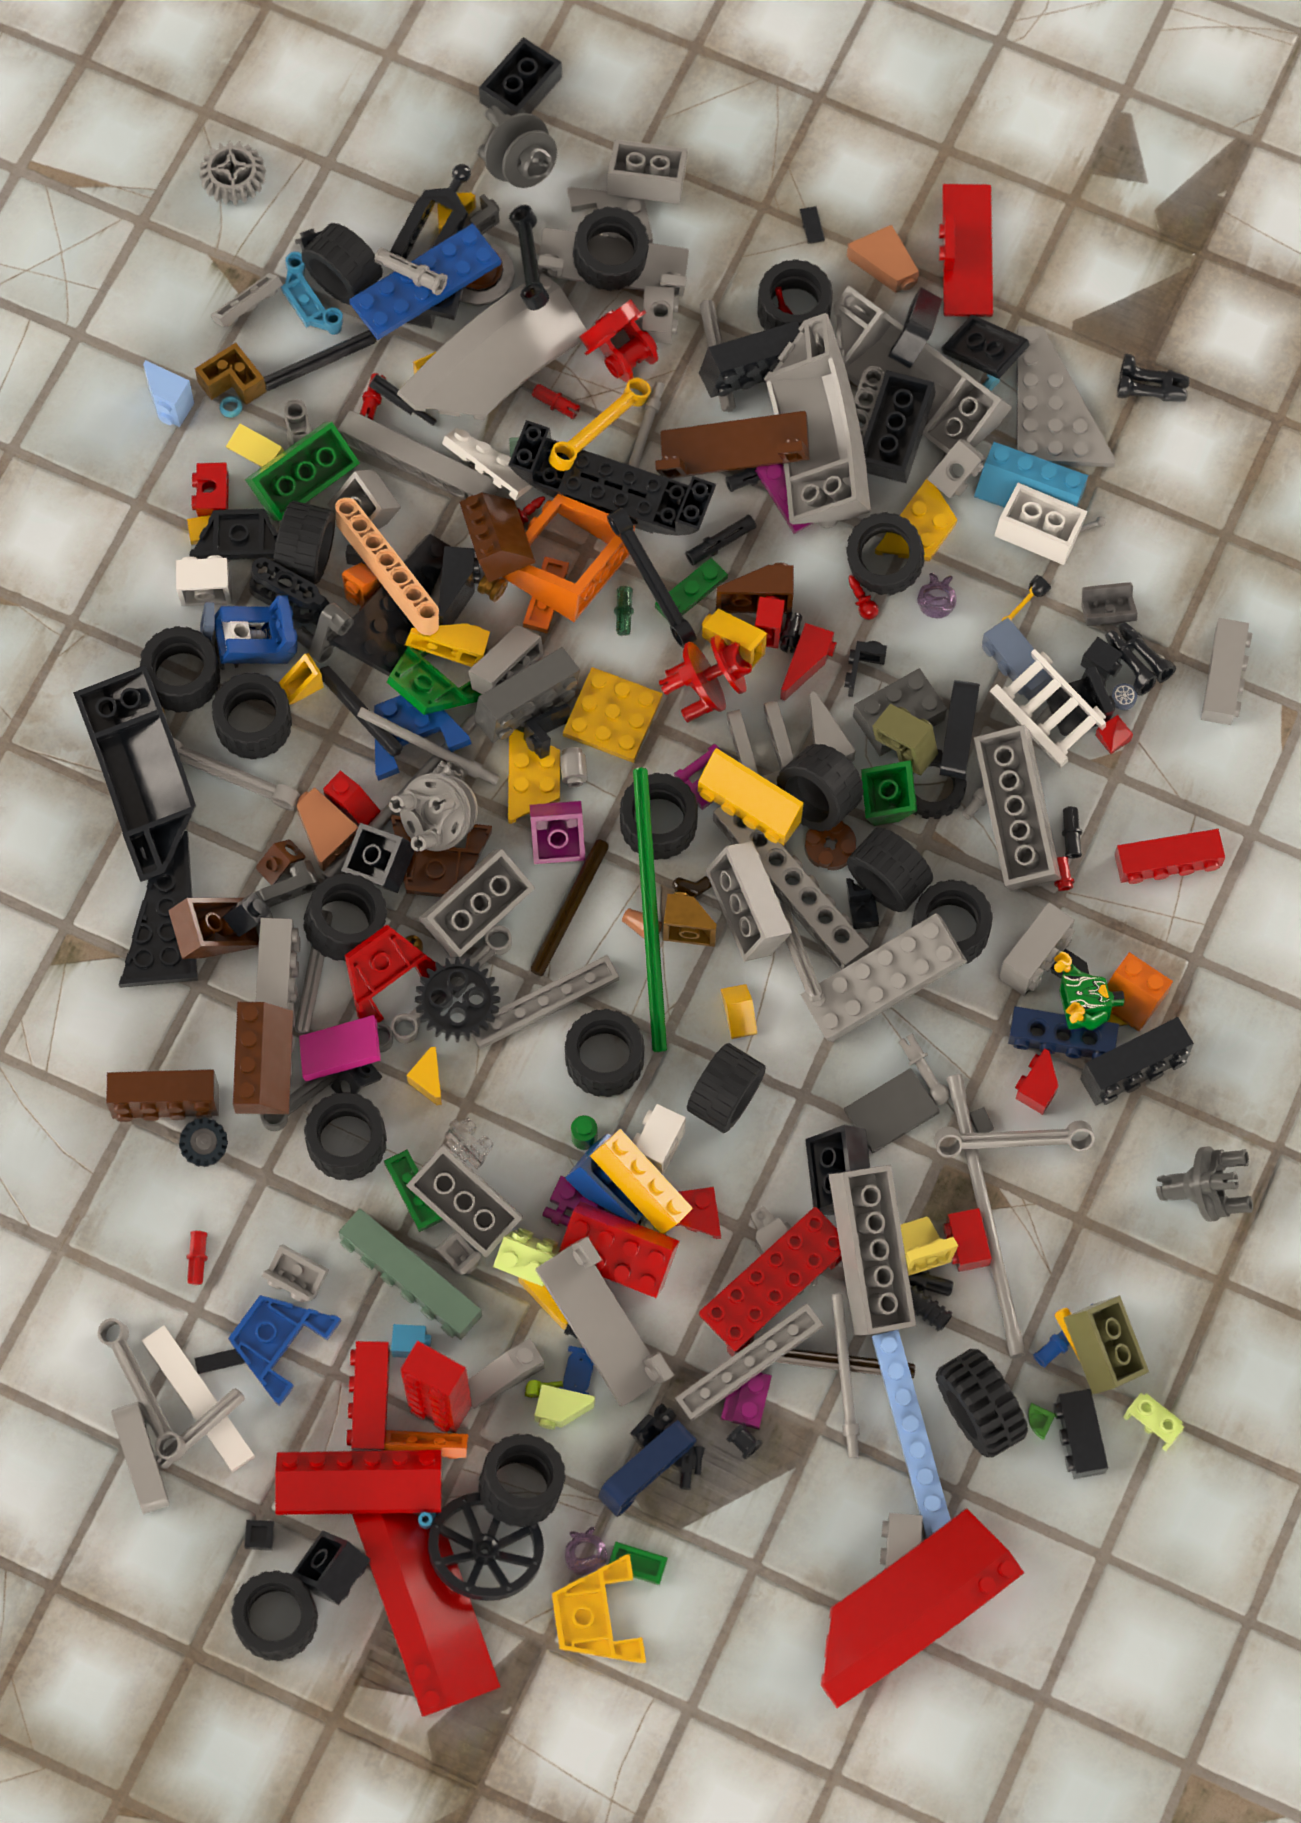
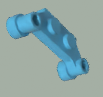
M289 253L285 259L287 268L286 281L281 286L283 294L306 328L313 326L327 330L332 335L339 334L343 324L342 312L337 308H328L327 310L324 308L303 276L305 265L302 261V253Z

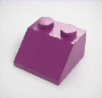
M581 801L529 805L534 864L586 861Z

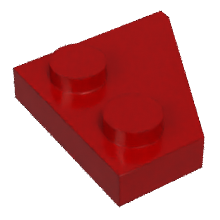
M714 1187L678 1191L693 1209L675 1226L680 1225L687 1230L696 1233L699 1231L711 1235L712 1238L721 1239Z

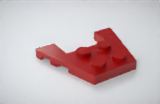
M385 925L345 954L357 1017L361 1019L374 1015L377 1023L384 1020V1017L372 1000V997L413 967H415L420 977L429 978L427 975L428 968L434 972L436 971L435 961L388 925Z

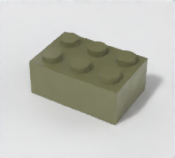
M1120 1296L1097 1302L1064 1317L1092 1394L1117 1388L1149 1372Z

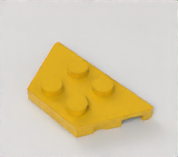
M927 478L900 514L901 517L908 519L916 527L922 540L925 561L932 559L956 526L958 520L938 488ZM886 533L876 547L875 554L882 556L883 553L898 555V558L908 559L909 546L902 536L895 533Z
M517 729L509 736L508 824L516 822V819L529 814V805L560 802V749L550 745L549 756L540 759L534 751L532 752L528 748L524 740V733Z

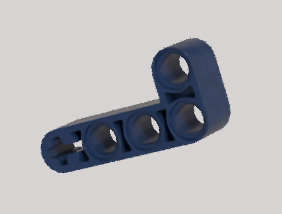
M679 1420L675 1421L603 1484L598 1498L616 1517H619L633 1504L636 1496L688 1452L697 1442V1439Z

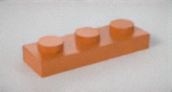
M545 556L541 570L565 579L569 563ZM532 596L523 621V627L548 634L555 610Z
M387 1430L384 1451L441 1450L442 1457L449 1459L466 1458L468 1434Z

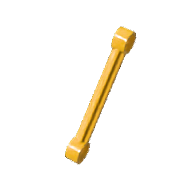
M641 378L629 380L623 395L571 440L568 442H557L553 446L549 455L551 466L560 471L569 470L577 457V453L631 406L639 407L646 403L651 392L650 385ZM630 389H637L643 395H636ZM556 453H563L567 455L570 460L561 459L557 456Z

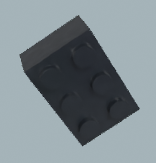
M523 37L480 85V103L491 110L492 106H497L505 115L531 114L561 80L562 62Z

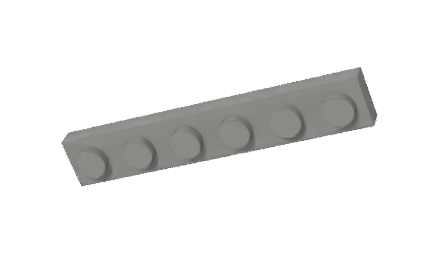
M606 955L500 1008L499 1013H491L495 1017V1022L486 1021L489 1026L488 1031L479 1028L480 1037L475 1036L473 1032L471 1035L479 1050L619 981V975Z
M808 1303L675 1397V1400L692 1422L823 1328L822 1322Z

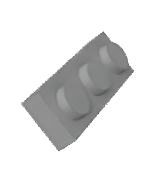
M268 273L212 313L211 317L216 324L223 327L231 326L238 321V317L244 312L254 310L258 306V302L275 295L277 289L283 284L278 276Z

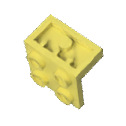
M929 1217L900 1225L908 1276L952 1261L958 1247L954 1237L945 1240L940 1238Z

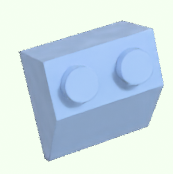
M145 360L143 366L147 383L159 419L167 425L174 424L180 427L194 405L190 381Z

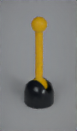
M1036 575L1029 583L1028 589L1030 593L1009 616L1003 617L1002 621L1007 617L1012 621L1015 615L1033 596H1044L1051 589L1050 584L1040 575Z

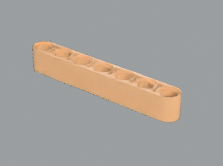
M341 498L335 504V517L339 530L417 631L424 635H431L437 632L439 628V608L358 503L351 498Z

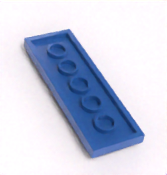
M471 224L411 261L419 266L427 265L431 271L437 274L443 273L447 275V284L440 295L433 294L431 289L424 286H416L412 279L394 271L349 299L350 305L376 339L379 340L501 265V258L475 225Z

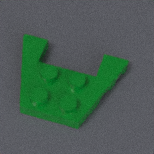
M410 646L407 647V650L394 667L386 682L423 715L478 702V697L482 695L472 689L471 681L460 688L457 687L424 658V656L429 654L428 652Z

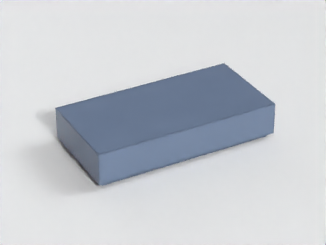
M205 602L200 621V632L211 641L215 626L214 602Z

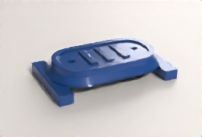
M569 1345L568 1352L573 1353L570 1354L563 1379L564 1388L560 1387V1389L589 1395L586 1391L589 1388L594 1364L584 1348Z

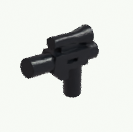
M693 1445L688 1452L674 1463L676 1467L681 1468L680 1489H691L692 1469H694V1475H701L702 1457L705 1447Z

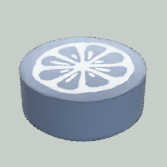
M1122 683L1115 686L1111 697L1117 709L1129 710L1136 703L1137 693L1132 685Z

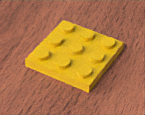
M591 667L563 730V737L634 763L663 698V693Z

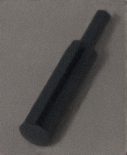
M378 374L371 380L369 387L410 415L415 413L432 426L436 424L437 420L424 411L414 410L397 395L400 389Z

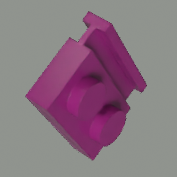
M759 1373L729 1394L725 1399L721 1420L739 1425L745 1423L747 1427L759 1429L772 1375Z

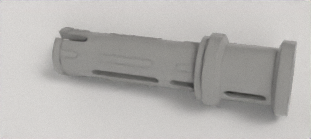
M379 248L375 254L374 259L376 263L412 279L416 286H424L431 289L435 295H440L447 284V275L443 273L437 274L431 271L427 265L419 266L384 248Z

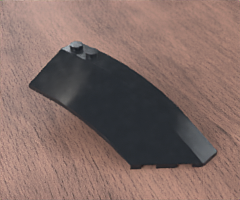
M144 665L73 692L99 761L125 843L140 882L166 873L196 807L165 714L147 666Z

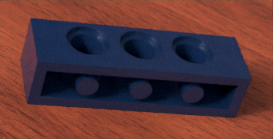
M1015 1006L1012 1014L1008 1044L1021 1050L1034 1048L1040 1049L1039 1051L1043 1052L1044 1049H1047L1050 1054L1058 1052L1074 1059H1079L1081 1056L1094 1059L1116 1048L1119 1024L1106 1022L1094 1030H1088L1085 1027L1069 1030L1064 1014ZM1032 1028H1039L1044 1034L1035 1036L1030 1030ZM1064 1032L1070 1039L1066 1041L1060 1040L1056 1034ZM1091 1037L1096 1043L1088 1045L1084 1043L1082 1038Z

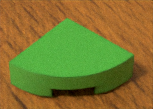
M1031 1403L1028 1410L1029 1425L1033 1432L1044 1440L1053 1422L1055 1413Z

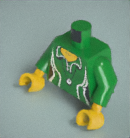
M1061 952L1054 957V961L1057 962L1054 965L1055 971L1058 973L1063 971L1059 994L1069 1030L1082 1027L1094 1030L1109 1021L1112 1007L1124 1006L1123 991H1109L1104 977L1092 976L1080 971L1072 964L1071 957L1066 952Z

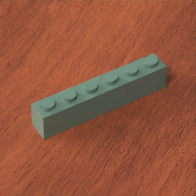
M361 1208L338 1231L341 1239L340 1244L348 1252L352 1253L355 1251L361 1256L360 1261L370 1270L373 1268L377 1269L381 1273V1279L391 1287L395 1284L402 1290L400 1294L405 1300L411 1304L415 1301L422 1307L420 1311L431 1321L434 1318L442 1324L441 1329L451 1338L457 1336L462 1340L482 1317V1310Z

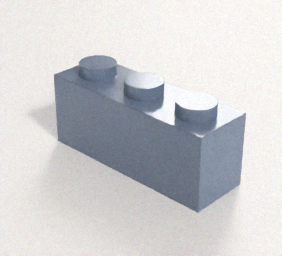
M1009 617L984 633L982 640L984 652L996 660L1001 673L1004 676L1008 675L1013 682L1035 662L1031 656L1034 648ZM1042 669L1018 693L1024 695L1029 701L1053 679Z

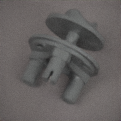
M492 106V110L488 108L485 115L495 125V129L489 136L487 143L479 147L477 154L484 160L489 173L496 179L509 182L518 188H529L539 184L552 171L557 159L556 143L549 135L544 122L532 114L521 113L510 116L509 114L505 115L497 106Z

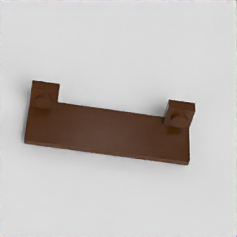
M805 411L662 430L660 432L662 460H656L655 466L660 476L671 479L810 460L807 413Z

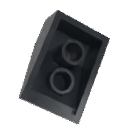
M444 546L438 607L439 626L455 623L475 593V584L480 583L481 569L474 548Z

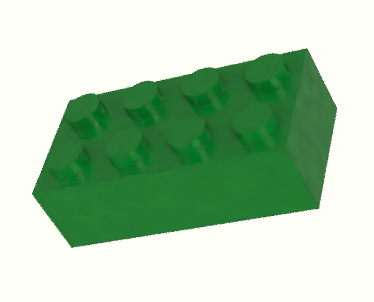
M324 422L247 477L245 481L273 521H281L290 502H308L359 465L360 462L334 423Z

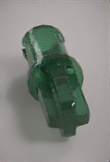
M629 586L617 588V605L614 608V613L616 614V632L619 636H628L631 631V615L634 614V609L632 607L633 589Z

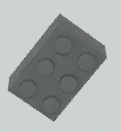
M920 668L854 704L853 717L879 756L893 749L875 739L872 726L890 704L898 708L903 707L907 709L911 715L918 719H926L933 727L945 721L947 711L946 706Z

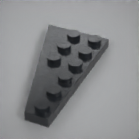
M184 831L166 873L148 879L147 890L144 900H142L132 935V943L126 956L123 974L118 984L120 988L198 981L197 959H182L168 911L184 899L193 898L188 831Z

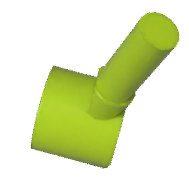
M530 1380L525 1386V1396L539 1398L542 1384L560 1388L563 1387V1382L545 1383L538 1380Z

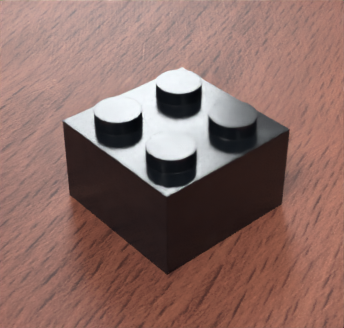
M360 823L341 871L363 876L368 881L373 882L375 886L398 893L415 850L411 847V842L403 837Z
M322 1530L292 1575L303 1581L304 1585L314 1595L340 1605L349 1595L350 1589L356 1580L363 1575L371 1559L349 1541Z

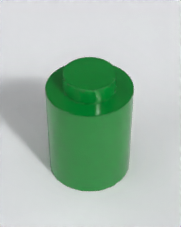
M579 1116L571 1124V1140L576 1148L588 1150L598 1140L597 1123L590 1116Z

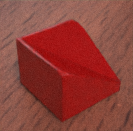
M1117 714L1106 722V727L1103 730L1098 727L1095 736L1107 751L1112 754L1129 743L1133 733Z

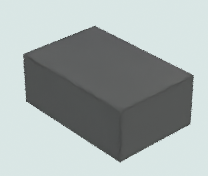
M984 1107L969 1113L977 1133L993 1131L994 1127Z

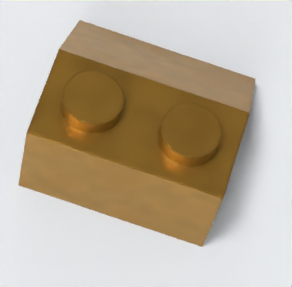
M684 892L667 894L663 941L715 947L717 924L698 901Z

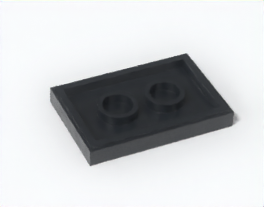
M971 315L941 349L943 354L1000 379L1030 344L1028 339L975 315Z

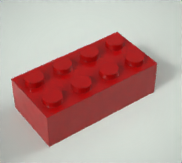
M580 1201L572 1212L558 1253L576 1241L588 1237L602 1259L595 1264L602 1277L657 1298L664 1287L680 1241Z

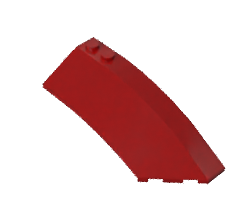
M967 1508L882 1572L830 1607L829 1618L831 1620L829 1634L826 1638L824 1654L826 1659L824 1673L821 1677V1687L835 1707L839 1708L954 1628L1022 1576L1024 1571L1010 1551Z
M413 1513L352 1514L365 1554L371 1559L369 1565L422 1717L500 1688L501 1686L470 1598L462 1596L446 1586L437 1576L431 1565L428 1555V1538L431 1527L423 1529L419 1525V1516ZM439 1534L438 1545L441 1557L454 1555L449 1539ZM458 1564L447 1566L457 1578L463 1581Z

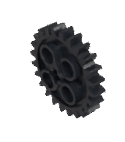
M456 957L455 964H451L449 959L445 958V966L442 967L436 962L435 972L429 968L427 969L429 978L420 977V982L424 986H416V992L421 994L415 997V1002L421 1004L416 1007V1013H424L420 1017L421 1023L429 1021L427 1031L436 1028L435 1037L440 1036L443 1032L445 1033V1041H448L451 1035L455 1036L456 1043H459L461 1035H464L465 1039L470 1041V1033L473 1032L475 1036L480 1037L479 1028L488 1031L489 1026L486 1021L495 1022V1017L491 1013H499V1007L494 1005L500 1003V997L494 995L499 992V986H491L495 982V977L486 978L488 969L486 968L480 972L479 962L472 967L470 966V958H467L464 964H460L459 957ZM454 977H461L465 983L457 987L452 985L450 981ZM471 983L475 984L473 988L465 992ZM463 994L462 1003L456 1001L444 1016L440 1015L441 1012L452 1005L453 996L459 998ZM435 995H442L446 1001L443 1004H435L432 998ZM473 995H479L483 998V1002L476 1005L471 1003L469 998ZM454 1013H461L465 1019L457 1023L452 1021L450 1017Z

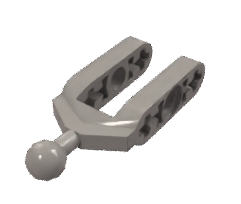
M773 701L764 703V712L779 767L782 770L794 758L778 702ZM741 711L727 712V721L738 762L757 773ZM779 772L763 775L762 777L777 785L776 780Z

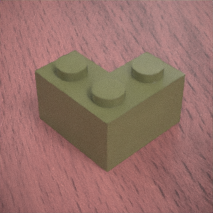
M890 704L872 726L875 739L897 751L899 762L911 760L913 772L919 776L924 773L938 755L932 724L926 719H918L911 715L903 707L898 708Z

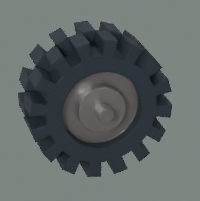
M205 1117L189 1122L182 1130L179 1138V1149L182 1156L187 1159V1162L198 1167H208L217 1163L224 1156L228 1146L227 1133L224 1131L223 1126L219 1125L216 1120H210Z

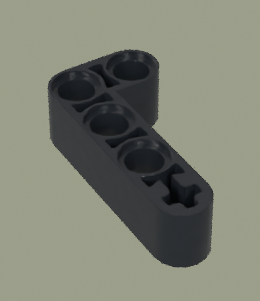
M922 287L919 288L911 302L902 332L889 352V358L909 369L912 367L932 334L942 298Z
M954 680L940 776L965 779L980 686L978 683Z

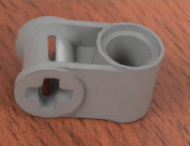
M298 399L289 400L284 406L289 447L312 432L306 406ZM293 412L302 413L298 417L290 416V414H292Z

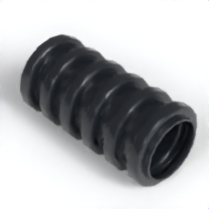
M917 1285L912 1286L910 1289L913 1308L916 1311L915 1315L923 1316L922 1320H928L930 1326L935 1325L937 1331L942 1330L951 1319L952 1312L950 1310L947 1312L945 1310L946 1307L943 1305L940 1307L937 1300L932 1301V1297L930 1295L926 1296L925 1291L922 1290L920 1292Z

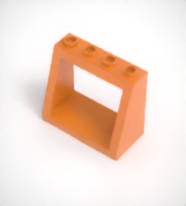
M557 494L552 501L548 500L545 503L538 518L534 517L530 521L526 531L529 544L531 545L558 513L608 545L576 583L532 565L505 575L503 578L575 622L630 554L621 538L612 530L607 520L608 513Z

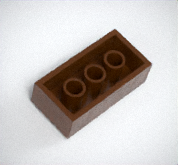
M214 1069L107 1072L106 1103L112 1118L120 1122L132 1121V1118L157 1121L159 1117H170L171 1120H184L186 1117L193 1116L199 1119L203 1117L211 1119L212 1116H219V1084Z

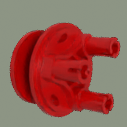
M719 635L711 637V647L717 664L711 666L702 651L693 642H687L682 652L684 662L665 670L667 677L659 680L665 695H669V693L686 685L687 687L691 686L700 697V700L681 710L682 716L687 723L713 710L722 712L726 709L724 693L717 677L724 674L729 684L737 693L743 694L746 692L747 686L744 676L752 672V664L741 657L739 653L740 643L733 642L727 645Z

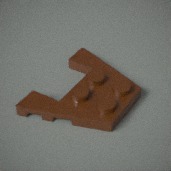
M392 815L394 835L403 837L411 842L412 839L405 831L401 817ZM475 824L467 834L465 848L452 847L443 851L427 849L414 851L404 876L406 894L442 897L475 867L492 834V826Z

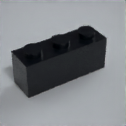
M1091 1389L1059 1394L1056 1400L1057 1403H1053L1055 1418L1060 1419L1062 1424L1059 1436L1062 1446L1066 1445L1068 1456H1065L1067 1471L1072 1472L1073 1479L1106 1474L1108 1463Z

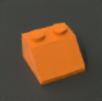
M1129 952L1107 983L1109 991H1123L1124 1006L1112 1007L1111 1013L1140 1032L1168 994L1173 981Z

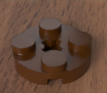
M841 821L829 831L812 829L807 831L805 853L814 866L828 868L827 870L830 871L839 870L847 866V858L856 849L855 834L847 824ZM826 840L836 841V849L825 848Z

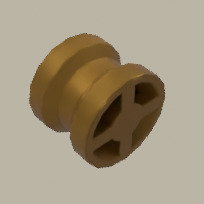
M484 575L477 587V591L481 594H487L491 601L496 602L505 592L508 581L501 578L488 582Z

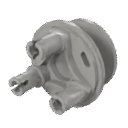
M438 773L424 774L415 778L408 784L403 794L393 796L391 798L393 801L389 802V807L393 812H400L403 827L412 839L411 847L415 851L426 849L443 851L454 847L472 830L478 816V804L471 788L459 778Z

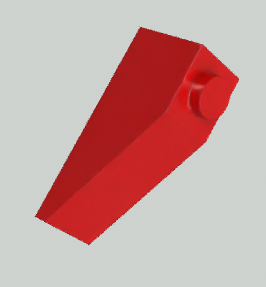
M805 623L781 688V700L785 701L820 670L826 664L828 656L833 657L837 642H834L833 631Z

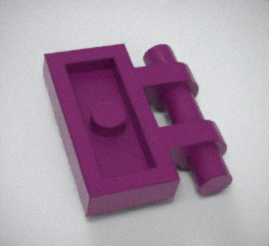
M560 1176L550 1197V1202L557 1204L558 1207L554 1210L546 1206L542 1216L550 1219L551 1223L557 1226L562 1224L567 1227L571 1217L565 1215L567 1209L573 1211L580 1201L601 1210H605V1208L583 1197L564 1176Z

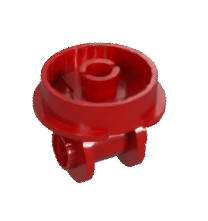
M630 299L615 311L612 309L595 322L596 325L579 336L588 349L584 354L587 356L599 347L605 356L604 361L609 372L615 378H620L626 383L633 379L632 369L637 366V363L640 364L645 360L649 364H654L659 359L654 339L646 331L640 330L635 322L647 313L645 309L640 312L632 299ZM624 329L630 340L616 349L610 339Z

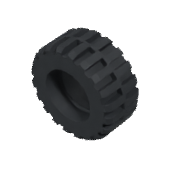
M969 1349L938 1368L936 1382L943 1396L942 1398L959 1428L982 1456L993 1458L1025 1439L1028 1428L1024 1413L1010 1386L986 1354L982 1353L979 1349Z

